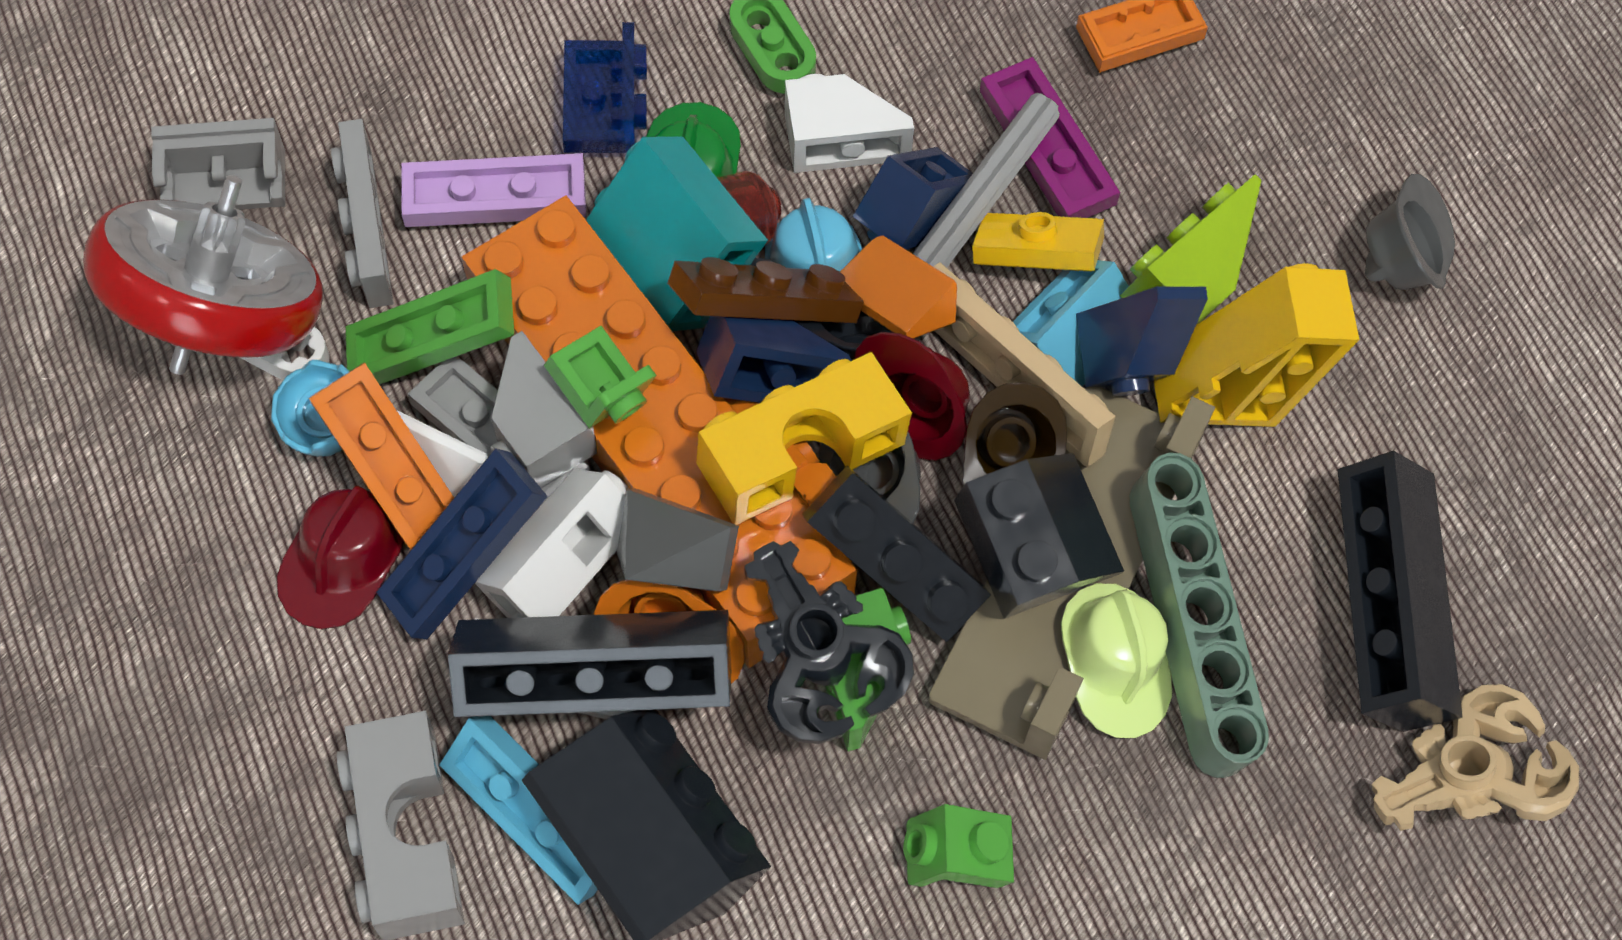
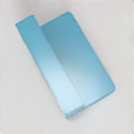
M1098 260L1095 271L1092 272L1063 270L1013 323L1021 334L1044 354L1055 358L1063 370L1078 384L1083 386L1085 378L1076 314L1121 299L1120 295L1129 286L1115 262Z

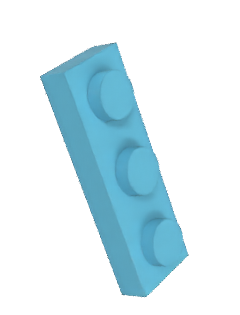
M472 716L468 718L439 766L577 905L594 896L598 890L522 782L525 775L539 764L491 716Z

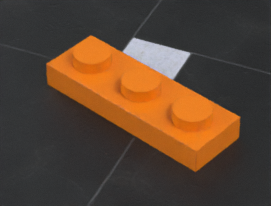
M362 363L308 399L411 551L452 502L454 496L366 363Z

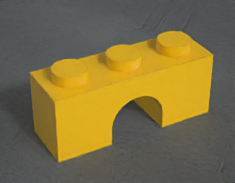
M870 352L853 361L848 359L835 361L823 369L818 377L796 387L792 385L779 387L769 393L761 403L738 414L730 411L718 415L703 430L698 432L696 464L733 524L737 525L792 499L797 466L786 450L792 444L802 441L824 443L839 455L845 466H849L853 470L905 445L912 412L879 362Z

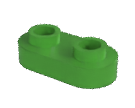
M783 0L733 1L730 7L731 35L761 82L767 88L774 92L785 94V80L800 79L803 76L816 73L815 48ZM755 24L766 26L761 30L751 28ZM789 66L794 68V70L785 71L779 68Z

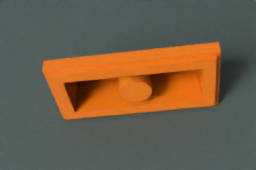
M883 235L870 241L840 271L845 276V282L863 299L864 304L861 311L894 333H900L914 339L956 322L957 284L954 279Z

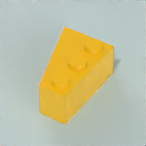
M1308 263L1284 267L1197 324L1175 374L1154 380L1160 423H1165L1170 413L1182 417L1193 396L1215 406L1208 423L1209 425L1276 427L1360 340L1346 270L1318 269L1316 265Z

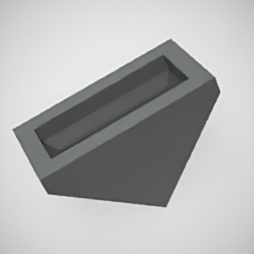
M636 488L627 489L617 547V555L625 580L712 591L727 590L739 526Z

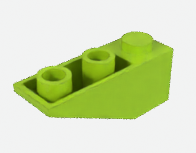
M1255 174L1237 190L1229 182L1224 185L1202 206L1208 214L1203 220H1200L1192 213L1166 237L1173 246L1164 252L1156 244L1129 269L1137 279L1120 297L1124 298L1154 287H1206L1208 300L1197 324L1202 322L1236 290L1262 180Z

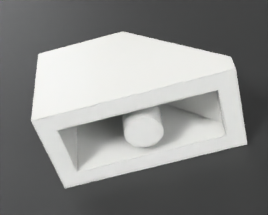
M810 74L800 79L785 80V120L794 173L882 164L888 155L912 151L914 134L912 117L845 74L830 76Z

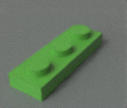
M494 269L347 325V369L351 371L360 364L366 363L377 382L382 384L513 336L514 319L511 278Z

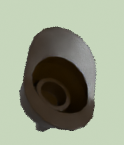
M1026 382L1005 383L987 392L973 408L967 426L962 477L963 486L968 481L1026 459L1065 454L1067 424L1066 417L1058 400L1044 388Z

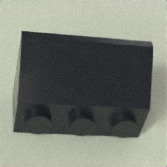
M657 709L633 710L611 716L529 771L522 779L524 785L633 940H663L724 915L771 867L770 863L756 846V841L751 832L739 823L717 793L712 779L698 767L677 738L671 723L662 717Z

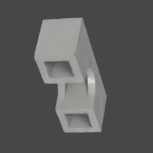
M426 710L344 726L347 750L337 751V766L343 791L353 790L357 814L346 816V831L352 856H363L366 880L355 882L356 903L361 922H372V926L382 940H392L464 925L455 858L447 841L426 845H410L396 838L398 819L409 805L420 799L444 795L435 731Z

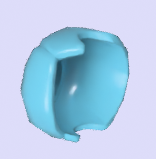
M315 359L310 360L301 369H297L287 375L273 394L271 421L282 441L289 447L305 455L317 457L331 456L342 450L308 399L349 372L342 364L336 365Z

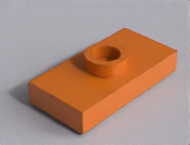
M1126 0L1079 15L1076 29L1100 73L1205 39L1208 26L1193 0Z

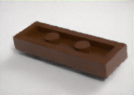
M706 257L701 262L674 261L668 280L670 287L693 314L700 316L857 323L864 304L863 299L845 282V276L840 271L821 264L811 265L809 269L786 268L771 261H759L756 266L731 264L719 258Z

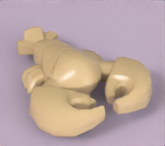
M1503 684L1481 685L1460 697L1463 718L1453 720L1452 739L1446 743L1444 727L1441 724H1434L1432 729L1425 730L1421 733L1420 737H1416L1412 741L1413 751L1422 763L1418 765L1416 770L1407 774L1406 779L1399 784L1383 776H1380L1372 783V791L1375 793L1373 798L1374 809L1385 825H1391L1395 822L1400 831L1413 828L1414 811L1454 808L1462 820H1469L1498 813L1502 808L1498 802L1515 809L1517 816L1522 819L1547 821L1565 812L1578 792L1579 765L1569 750L1557 740H1554L1546 745V749L1552 759L1553 769L1542 767V753L1536 749L1528 758L1521 784L1513 781L1514 766L1509 753L1488 740L1511 744L1526 742L1527 736L1524 729L1513 726L1510 721L1526 726L1539 738L1545 732V724L1539 711L1524 693Z

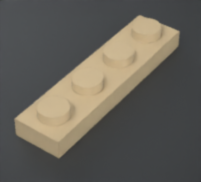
M941 262L934 265V268L954 279L957 284L956 322L935 330V332L996 387L1005 383L1026 382L1044 388L1058 400L1066 417V449L1070 453H1074L1075 458L1085 467H1089L1102 458L1106 453L1116 417L1108 410L1105 403L1095 394L1087 392L1070 377L1055 358L1044 354L1021 334L1017 326L1009 318L1001 316L976 294L973 287L967 281L956 277Z

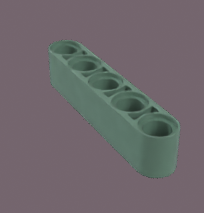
M1166 453L1158 456L1133 485L1129 495L1130 508L1154 606L1159 610L1167 625L1169 642L1166 656L1190 754L1195 765L1203 773L1214 778H1227L1237 774L1265 752L1269 742L1268 726L1204 476L1199 466L1191 458L1181 453ZM1155 482L1169 485L1174 490L1177 500H1170L1164 497L1158 491ZM1171 542L1184 545L1192 556V562L1179 559L1171 548ZM1186 603L1199 606L1207 617L1208 625L1195 622L1189 616ZM1202 665H1208L1220 674L1223 680V689L1215 688L1205 680L1202 673ZM1218 729H1225L1236 737L1239 744V754H1233L1221 745L1218 738Z

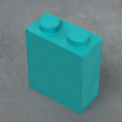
M642 137L640 141L636 142L626 153L625 163L610 185L603 189L596 197L595 207L586 219L672 331L704 328L710 316L694 315L668 284L674 261L701 262L703 258L714 257L731 264L750 265L768 241L684 137Z

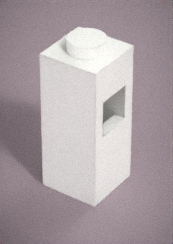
M574 468L517 532L475 584L507 618L560 616L617 551L628 486L609 471L604 470L600 473Z

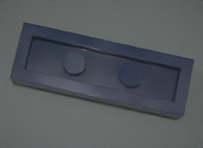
M495 448L376 593L411 638L427 640L548 496L511 452Z

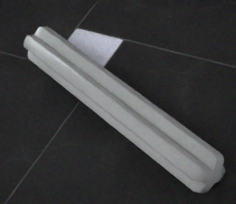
M1035 93L1030 96L913 254L931 266L939 262L946 268L950 265L1059 118V106L1052 99L1047 98L1041 93Z

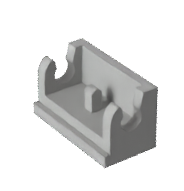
M274 118L151 126V137L153 140L152 178L154 187H161L160 200H176L205 205L209 201L217 203L220 200L226 176L233 175L242 180L235 205L236 209L286 206L285 148Z

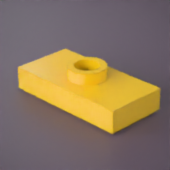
M1034 212L1027 215L987 213L980 223L972 245L973 264L1095 271L1104 240V219L1060 217L1045 212Z

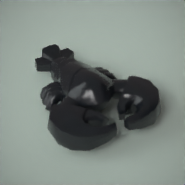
M773 541L753 553V561L744 565L747 580L766 582L769 590L767 596L772 605L771 612L775 617V620L760 623L754 629L760 651L764 652L763 659L770 663L781 652L785 655V660L769 688L767 712L781 733L797 742L821 744L842 737L854 726L852 716L827 722L819 719L817 716L819 711L827 709L836 713L844 706L832 695L817 690L801 688L805 680L823 686L838 685L847 672L851 662V655L862 653L854 682L856 699L866 696L867 686L872 681H876L880 685L875 699L863 709L864 715L871 717L886 712L905 695L914 675L913 654L898 632L881 625L845 624L842 620L843 618L863 611V604L856 601L857 597L853 592L847 590V586L838 581L831 584L819 595L815 587L810 585L801 573H797L792 567L799 549L791 541L783 545Z

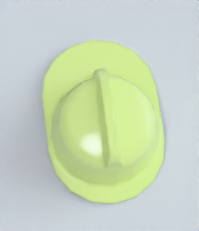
M1096 583L1079 590L1066 604L1061 619L1062 642L1069 670L1084 678L1076 699L1082 714L1097 730L1114 738H1137L1152 731L1166 716L1172 698L1171 672L1166 656L1169 642L1167 625L1159 610L1147 599L1120 585Z

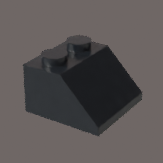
M1074 453L1026 459L965 483L954 499L1004 619L1124 572Z

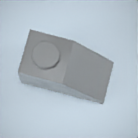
M523 331L512 336L491 417L497 443L490 448L492 452L495 448L511 452L542 488L597 454L594 428H588L544 367L546 363Z

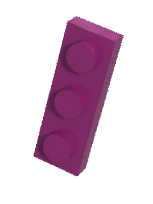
M1034 57L981 78L980 93L1004 131L1030 96L1035 93L1045 95L1059 106V118L1025 162V165L1058 216L1088 218L1118 204L1121 192Z

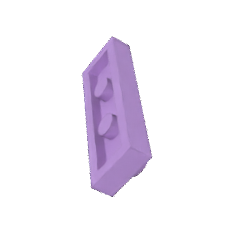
M583 153L402 163V218L405 227L523 221L565 195L568 196L582 216L586 218Z

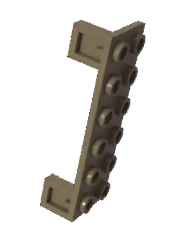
M1086 387L1085 390L1098 396L1105 403L1108 410L1116 416L1105 455L1089 467H1085L1076 458L1124 569L1122 574L1099 583L1117 584L1129 589L1143 561L1130 508L1129 495L1132 487L1149 465L1160 455L1181 453L1192 459L1211 419L1215 406L1192 396L1182 417L1170 413L1165 423H1160L1159 413L1124 397H1114L1111 391L1102 387ZM1155 482L1158 491L1164 497L1172 500L1175 495L1174 490L1165 483ZM987 580L985 587L991 596L966 621L929 693L928 701L930 704L1046 760L1073 706L1084 679L1069 670L1061 632V619L1066 604L1078 591L1004 619Z

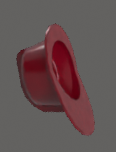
M880 332L866 337L857 347L855 359L872 352L911 410L912 415L908 432L918 458L936 461L950 457L963 444L967 432L965 413L970 401L968 380L962 369L952 359L934 352L921 342L903 334Z
M358 485L352 490H333L318 497L306 509L300 529L283 557L277 575L278 597L288 615L304 626L324 630L344 626L361 616L376 597V592L382 586L392 565L401 552L404 541L370 491Z

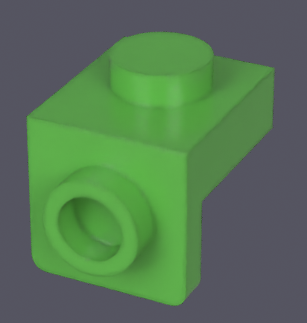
M602 326L552 354L544 364L546 370L589 429L609 416L617 424L638 411L647 402L643 392L657 376L649 365L635 372Z
M943 804L907 821L903 851L907 860V880L909 885L923 887L942 879L993 888H1000L1014 883L1012 817L1010 815Z

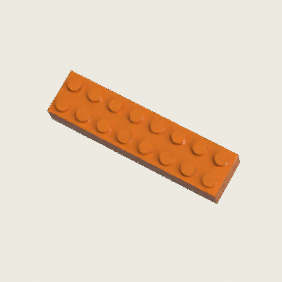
M567 195L461 256L467 280L494 269L511 278L514 335L523 331L545 362L552 354L602 326L635 372L649 365L657 375L643 392L647 402L638 411L617 424L609 416L593 426L597 454L593 455L592 458L602 472L606 470L615 474L629 489L636 488L733 523L697 466L696 460L698 432L703 430L718 415L730 411L734 412V410L723 397L713 395L703 370ZM511 337L504 339L508 345L510 344ZM795 489L793 490L792 499L737 524L739 528L727 590L712 591L700 589L705 603L716 610H728L729 621L736 627L744 643L745 664L748 668L763 660L764 652L760 651L758 638L755 635V627L760 623L775 620L771 612L772 605L767 596L769 590L766 582L750 581L745 576L744 565L753 561V553L773 541L779 545L791 541L799 549L792 567L797 573H801L810 585L815 587L819 595L831 584L838 581L844 583L847 586V590L852 591L855 595L856 567L845 554L807 523L802 514L808 506Z

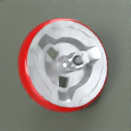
M233 175L226 176L220 200L217 203L209 201L205 205L176 200L151 199L118 205L97 220L85 243L83 256L84 273L94 295L109 311L129 325L176 346L169 370L174 374L182 375L185 373L191 350L219 356L244 358L271 356L290 350L310 334L320 315L323 289L315 266L291 242L274 231L245 218L243 211L235 208L242 180Z

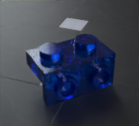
M622 22V41L564 40V153H627L635 144V130H647V94H635V80H647V44H635L634 22Z

